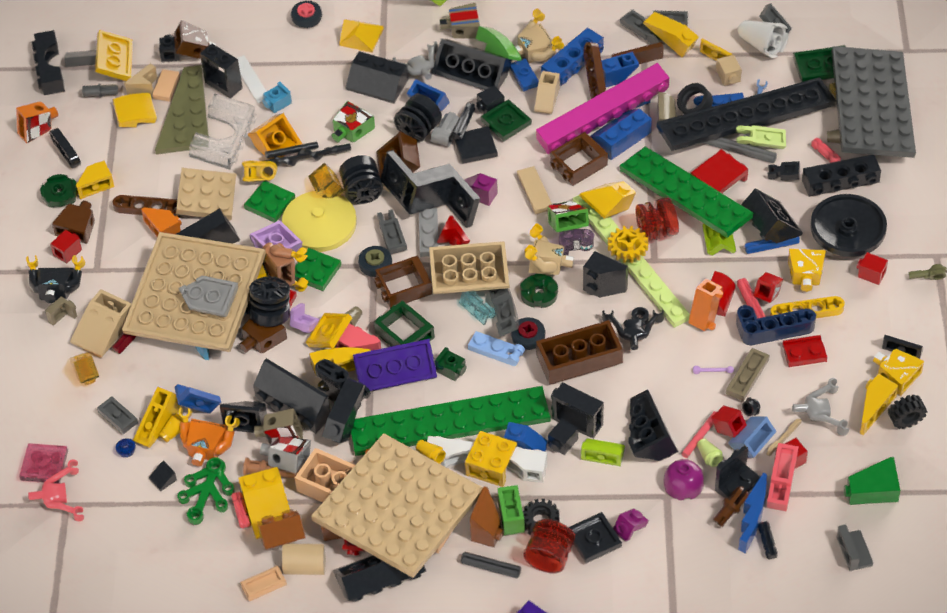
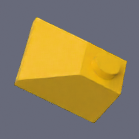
M620 181L603 184L584 191L579 196L605 219L628 210L636 192L627 183Z

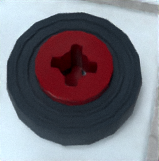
M525 317L519 319V328L511 332V338L515 345L520 344L525 350L536 349V341L545 339L546 330L543 323L538 319Z

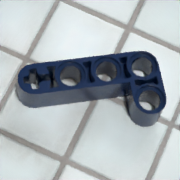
M748 305L740 306L736 317V326L743 343L749 346L810 334L814 331L816 313L811 309L757 318L754 309Z

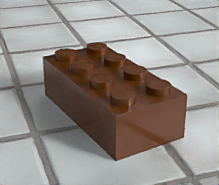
M610 320L536 341V356L549 385L622 364L623 348Z

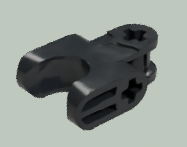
M322 359L315 365L316 375L322 379L318 383V390L327 394L328 399L335 403L346 378H352L349 377L346 369L328 359ZM366 385L363 391L361 401L364 398H369L371 395V392Z

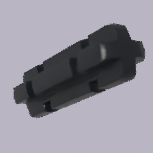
M767 521L760 522L758 529L761 534L764 550H766V558L769 560L775 559L778 552L775 547L772 531L770 530V524Z

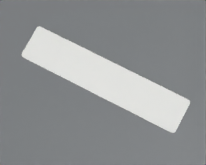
M244 55L238 57L240 74L257 103L263 102V93L267 92L246 57Z

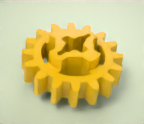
M623 226V230L616 228V233L611 232L608 238V251H611L610 255H616L617 261L622 258L623 263L627 260L633 263L635 258L640 260L641 256H646V251H648L649 244L648 237H645L646 233H640V228L633 230V226H630L629 229Z

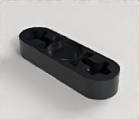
M57 127L49 131L53 143L70 167L75 168L81 165L78 154L60 129Z

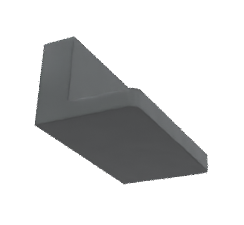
M846 524L838 526L837 540L849 571L873 566V560L860 530L849 532Z

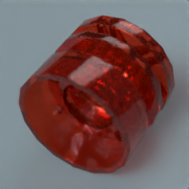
M669 197L656 199L654 207L650 202H645L644 205H636L637 226L640 228V233H646L645 237H648V242H651L653 239L659 240L660 232L664 237L674 236L679 233L677 213Z
M551 519L539 520L534 524L530 540L527 542L523 552V557L529 565L539 571L555 574L562 572L567 563L568 554L575 542V534L569 527Z

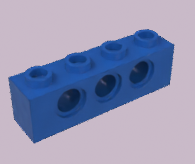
M587 27L541 66V73L542 71L559 73L560 86L565 84L569 78L577 74L585 66L583 53L585 44L587 42L597 43L601 54L604 50V37Z

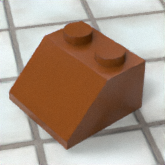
M293 509L286 510L281 513L282 515L276 517L268 515L262 517V521L257 522L260 539L265 549L305 538L298 511H293Z

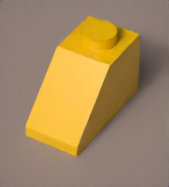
M104 160L86 167L76 184L80 199L114 187L112 174Z

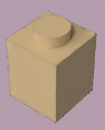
M734 55L717 59L716 72L724 86L741 82L742 69Z

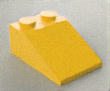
M278 467L238 477L255 539L260 538L257 522L262 521V517L268 515L276 517L282 515L283 511L290 510Z

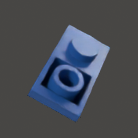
M633 52L601 60L606 88L626 80L639 67V62Z

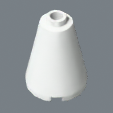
M745 20L738 27L741 38L770 58L778 57L776 54L783 52L788 41V33L785 30L787 26L782 23Z

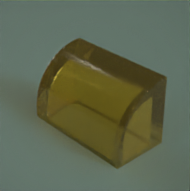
M325 162L308 176L316 194L320 197L334 198L344 192L336 173Z

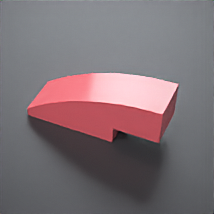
M778 443L767 499V508L787 512L798 446Z

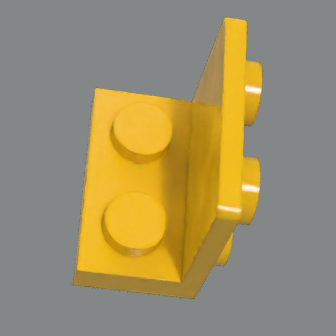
M480 431L465 460L466 476L503 487L506 482V468L517 447V443Z

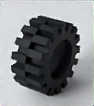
M912 394L911 397L910 395H906V398L901 397L900 401L896 400L895 404H891L888 409V415L894 426L898 429H906L907 426L911 428L913 424L917 425L918 421L921 422L928 412L922 399L915 394Z
M535 499L534 504L530 501L528 503L529 506L526 505L523 511L525 531L528 530L530 536L534 533L535 538L538 535L544 538L545 534H547V537H550L551 532L555 534L560 523L557 505L555 503L552 505L550 500L545 503V499H542V502ZM544 514L549 517V520L539 523L534 521L533 518L536 515Z

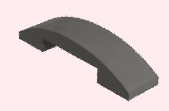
M510 289L489 290L491 301L496 310L498 320L496 325L499 336L501 337L519 328V320Z

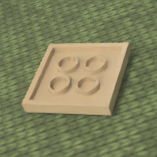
M182 167L176 214L205 217L220 208L228 220H232L236 174Z

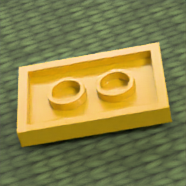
M99 30L97 33L95 72L127 81L131 78L132 39Z

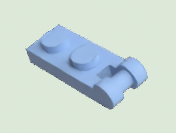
M477 331L468 344V350L511 366H516L519 362V356H522L525 352V348L520 344L514 345Z

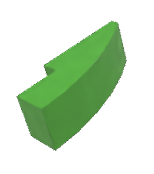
M479 26L476 40L487 43L485 51L507 59L521 61L518 50L506 36L492 28Z

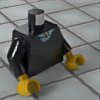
M35 255L34 262H29V257L27 256L26 262L30 268L28 270L29 285L35 293L39 294L40 300H45L47 303H54L61 296L67 299L80 286L81 268L85 266V260L81 256V260L77 262V257L74 255L72 262L75 265V269L38 268L36 270L39 264L37 256Z

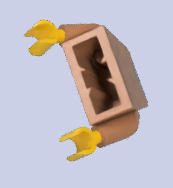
M270 242L266 243L263 246V249L266 251L264 265L269 275L281 278L289 284V287L294 286L297 291L303 292L308 286V280L301 277L298 282L295 281V260L303 262L308 257V255H304L307 249L301 247L295 252L293 249L285 248L282 243L276 245Z

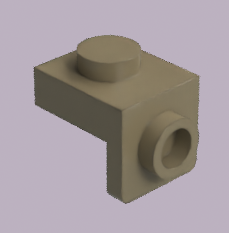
M62 296L45 310L47 320L53 326L66 314L74 319L77 317L76 305L71 300L67 301Z

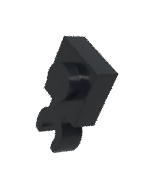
M800 161L781 162V166L775 164L768 165V179H776L778 177L781 178V181L800 179Z

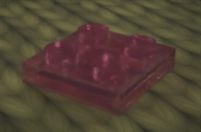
M28 443L19 475L20 480L45 482L48 478L63 470L68 454L67 446ZM61 478L54 483H60Z

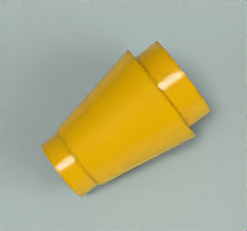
M178 413L174 416L171 415L159 434L165 442L168 443L180 434L182 417Z
M420 440L416 444V450L439 464L444 461L446 453L442 447L424 440Z

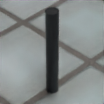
M318 142L266 151L265 157L268 159L293 154L302 148H308L309 150L317 149Z

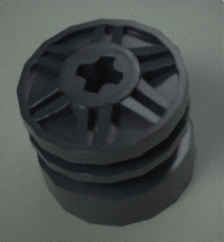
M414 94L406 102L405 106L396 113L394 124L399 132L407 134L419 143L441 121L442 113L437 104L423 94Z
M366 155L354 156L344 161L340 166L339 174L345 195L351 203H370L382 194V181L376 161L372 157Z
M272 276L254 280L249 287L250 319L254 323L266 327L285 323L290 316L289 284L281 278Z

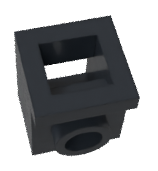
M167 34L159 38L161 62L179 61V54H176L174 36ZM173 51H174V54H166V55H165V52H173Z

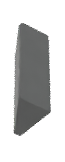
M96 50L66 52L64 57L66 67L95 65Z

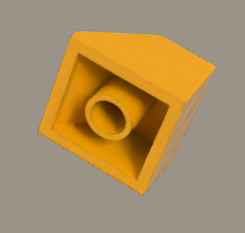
M284 113L274 115L248 133L256 149L264 156L266 151L302 144Z

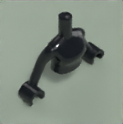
M603 310L602 320L603 322L610 320L619 336L624 340H630L631 349L637 350L638 340L647 338L654 323H660L664 320V310L660 314L655 313V310H653L652 317L645 326V331L643 328L644 322L639 319L625 320L623 322V330L622 325L614 317L613 310H611V314H606L605 310Z

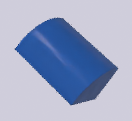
M415 79L406 93L410 98L414 94H423L437 104L440 111L444 110L450 103L445 92Z

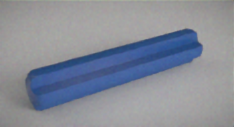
M796 237L779 243L764 239L745 243V251L747 254L794 245L799 243L800 238Z

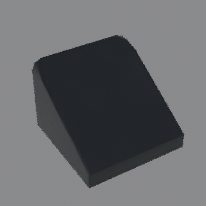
M162 461L149 476L150 481L160 491L177 481L174 470L165 461Z

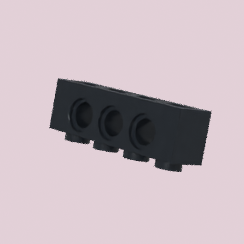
M867 155L803 168L802 182L808 196L821 195L879 183L881 169L875 155Z

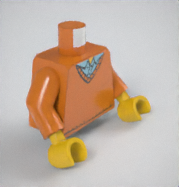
M183 408L179 409V415L182 417L180 437L183 447L188 451V455L193 457L191 460L193 465L200 467L203 465L204 460L218 457L231 447L235 434L234 428L240 423L238 418H235L234 423L231 424L232 416L228 415L225 418L226 425L196 419L188 421V418L192 416V410L188 408V414L183 416Z

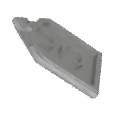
M201 276L195 282L178 289L190 310L226 317L238 291V283Z

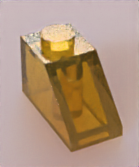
M89 352L69 358L81 384L89 385L96 382L99 374L93 357Z

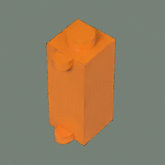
M705 279L696 287L689 324L703 331L715 329L716 324L714 322L718 304L723 296L722 286Z

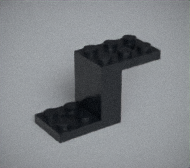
M393 150L387 152L381 181L409 215L447 205L466 228L473 225L480 197L450 163L412 173Z

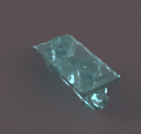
M475 291L462 292L459 303L483 325L486 324L488 318L492 319L496 316L495 309L487 303L483 304L484 300Z

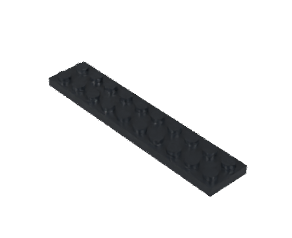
M819 77L658 121L656 127L671 151L738 133L736 128L741 125L764 126L836 105V99Z

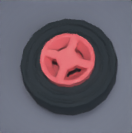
M301 1L293 6L291 18L296 26L311 28L321 21L322 10L316 2Z

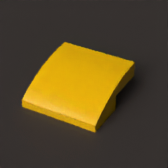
M150 93L128 94L113 99L112 102L119 127H137L138 122H156L157 117Z

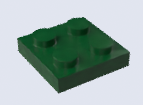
M509 99L481 116V121L486 126H489V129L503 141L532 124V119Z

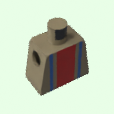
M476 3L450 8L449 19L439 20L440 29H451L453 38L476 39L480 26Z

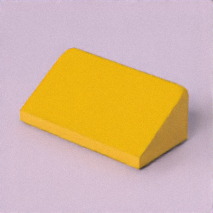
M703 38L701 39L700 52L716 61L719 58L733 55Z

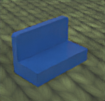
M179 384L175 386L178 405L210 414L221 403L220 396Z

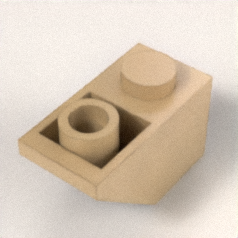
M542 71L538 83L535 112L553 113L560 89L559 73Z

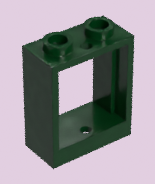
M403 300L397 305H393L388 312L379 316L374 321L375 334L391 347L426 339L431 341L435 338L434 326ZM403 315L419 328V330L404 341L388 328V326Z

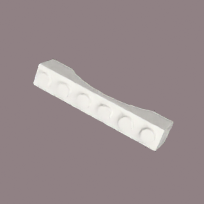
M428 436L427 442L443 448L446 456L441 465L446 468L464 463L474 442L447 439L440 436ZM516 447L507 468L524 481L544 483L547 468V452Z

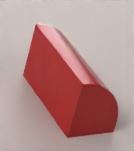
M714 271L711 281L722 286L723 291L716 315L725 317L736 286L729 276Z

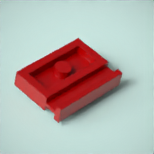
M821 335L783 340L782 342L788 367L827 362L828 357L821 340Z

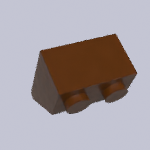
M401 131L376 151L380 178L386 154L392 150L401 158L412 173L420 168L417 140Z

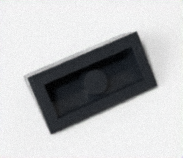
M884 335L883 349L889 351L898 349L919 359L921 358L924 349L922 345Z

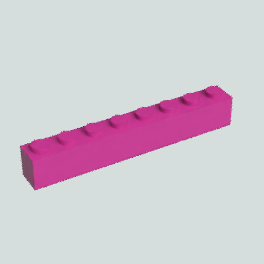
M656 63L536 129V139L546 153L550 154V152L584 132L589 134L593 129L604 126L608 121L620 117L629 109L636 108L638 104L649 101L658 92H665L669 88L670 78L662 67Z

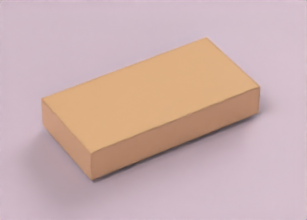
M162 69L152 94L153 99L171 100L180 77L178 71Z
M277 565L240 582V585L250 602L287 585Z

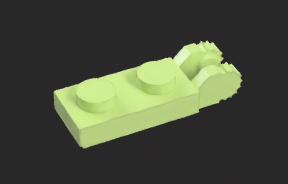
M741 125L736 128L738 133H750V137H737L736 140L739 144L778 149L786 148V130L754 125Z

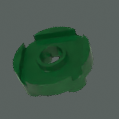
M65 174L50 176L47 178V182L41 185L42 199L50 208L73 204L78 194L77 183L73 178H68Z
M536 273L531 275L520 284L521 299L526 305L533 308L535 306H541V308L549 307L557 300V282L546 274ZM537 289H542L543 292H542V293H541V292H537V293H536V290H537Z

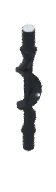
M350 143L339 146L335 145L315 152L308 148H302L298 151V155L275 157L262 161H272L277 166L282 163L295 166L300 159L313 157L317 161L327 154L350 151L351 145Z

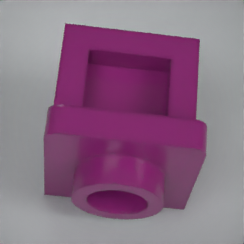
M634 508L619 514L613 529L621 538L629 541L634 531L646 527L649 520Z

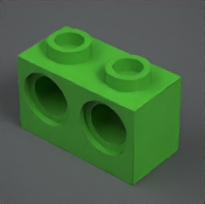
M518 485L497 488L504 535L524 533V516Z

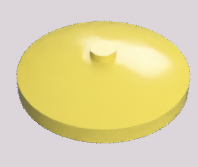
M318 190L304 193L292 200L284 210L282 223L302 241V247L325 252L340 247L351 238L356 229L357 219L355 209L347 198L332 191Z

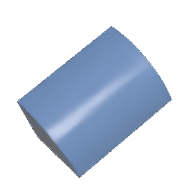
M767 416L750 417L746 421L747 426L735 438L732 437L728 444L734 450L746 445L748 447L747 457L754 458L777 432Z

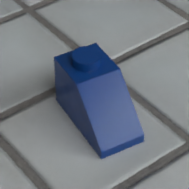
M512 422L508 423L504 436L505 439L516 442L517 447L522 449L546 451L548 441L531 427Z

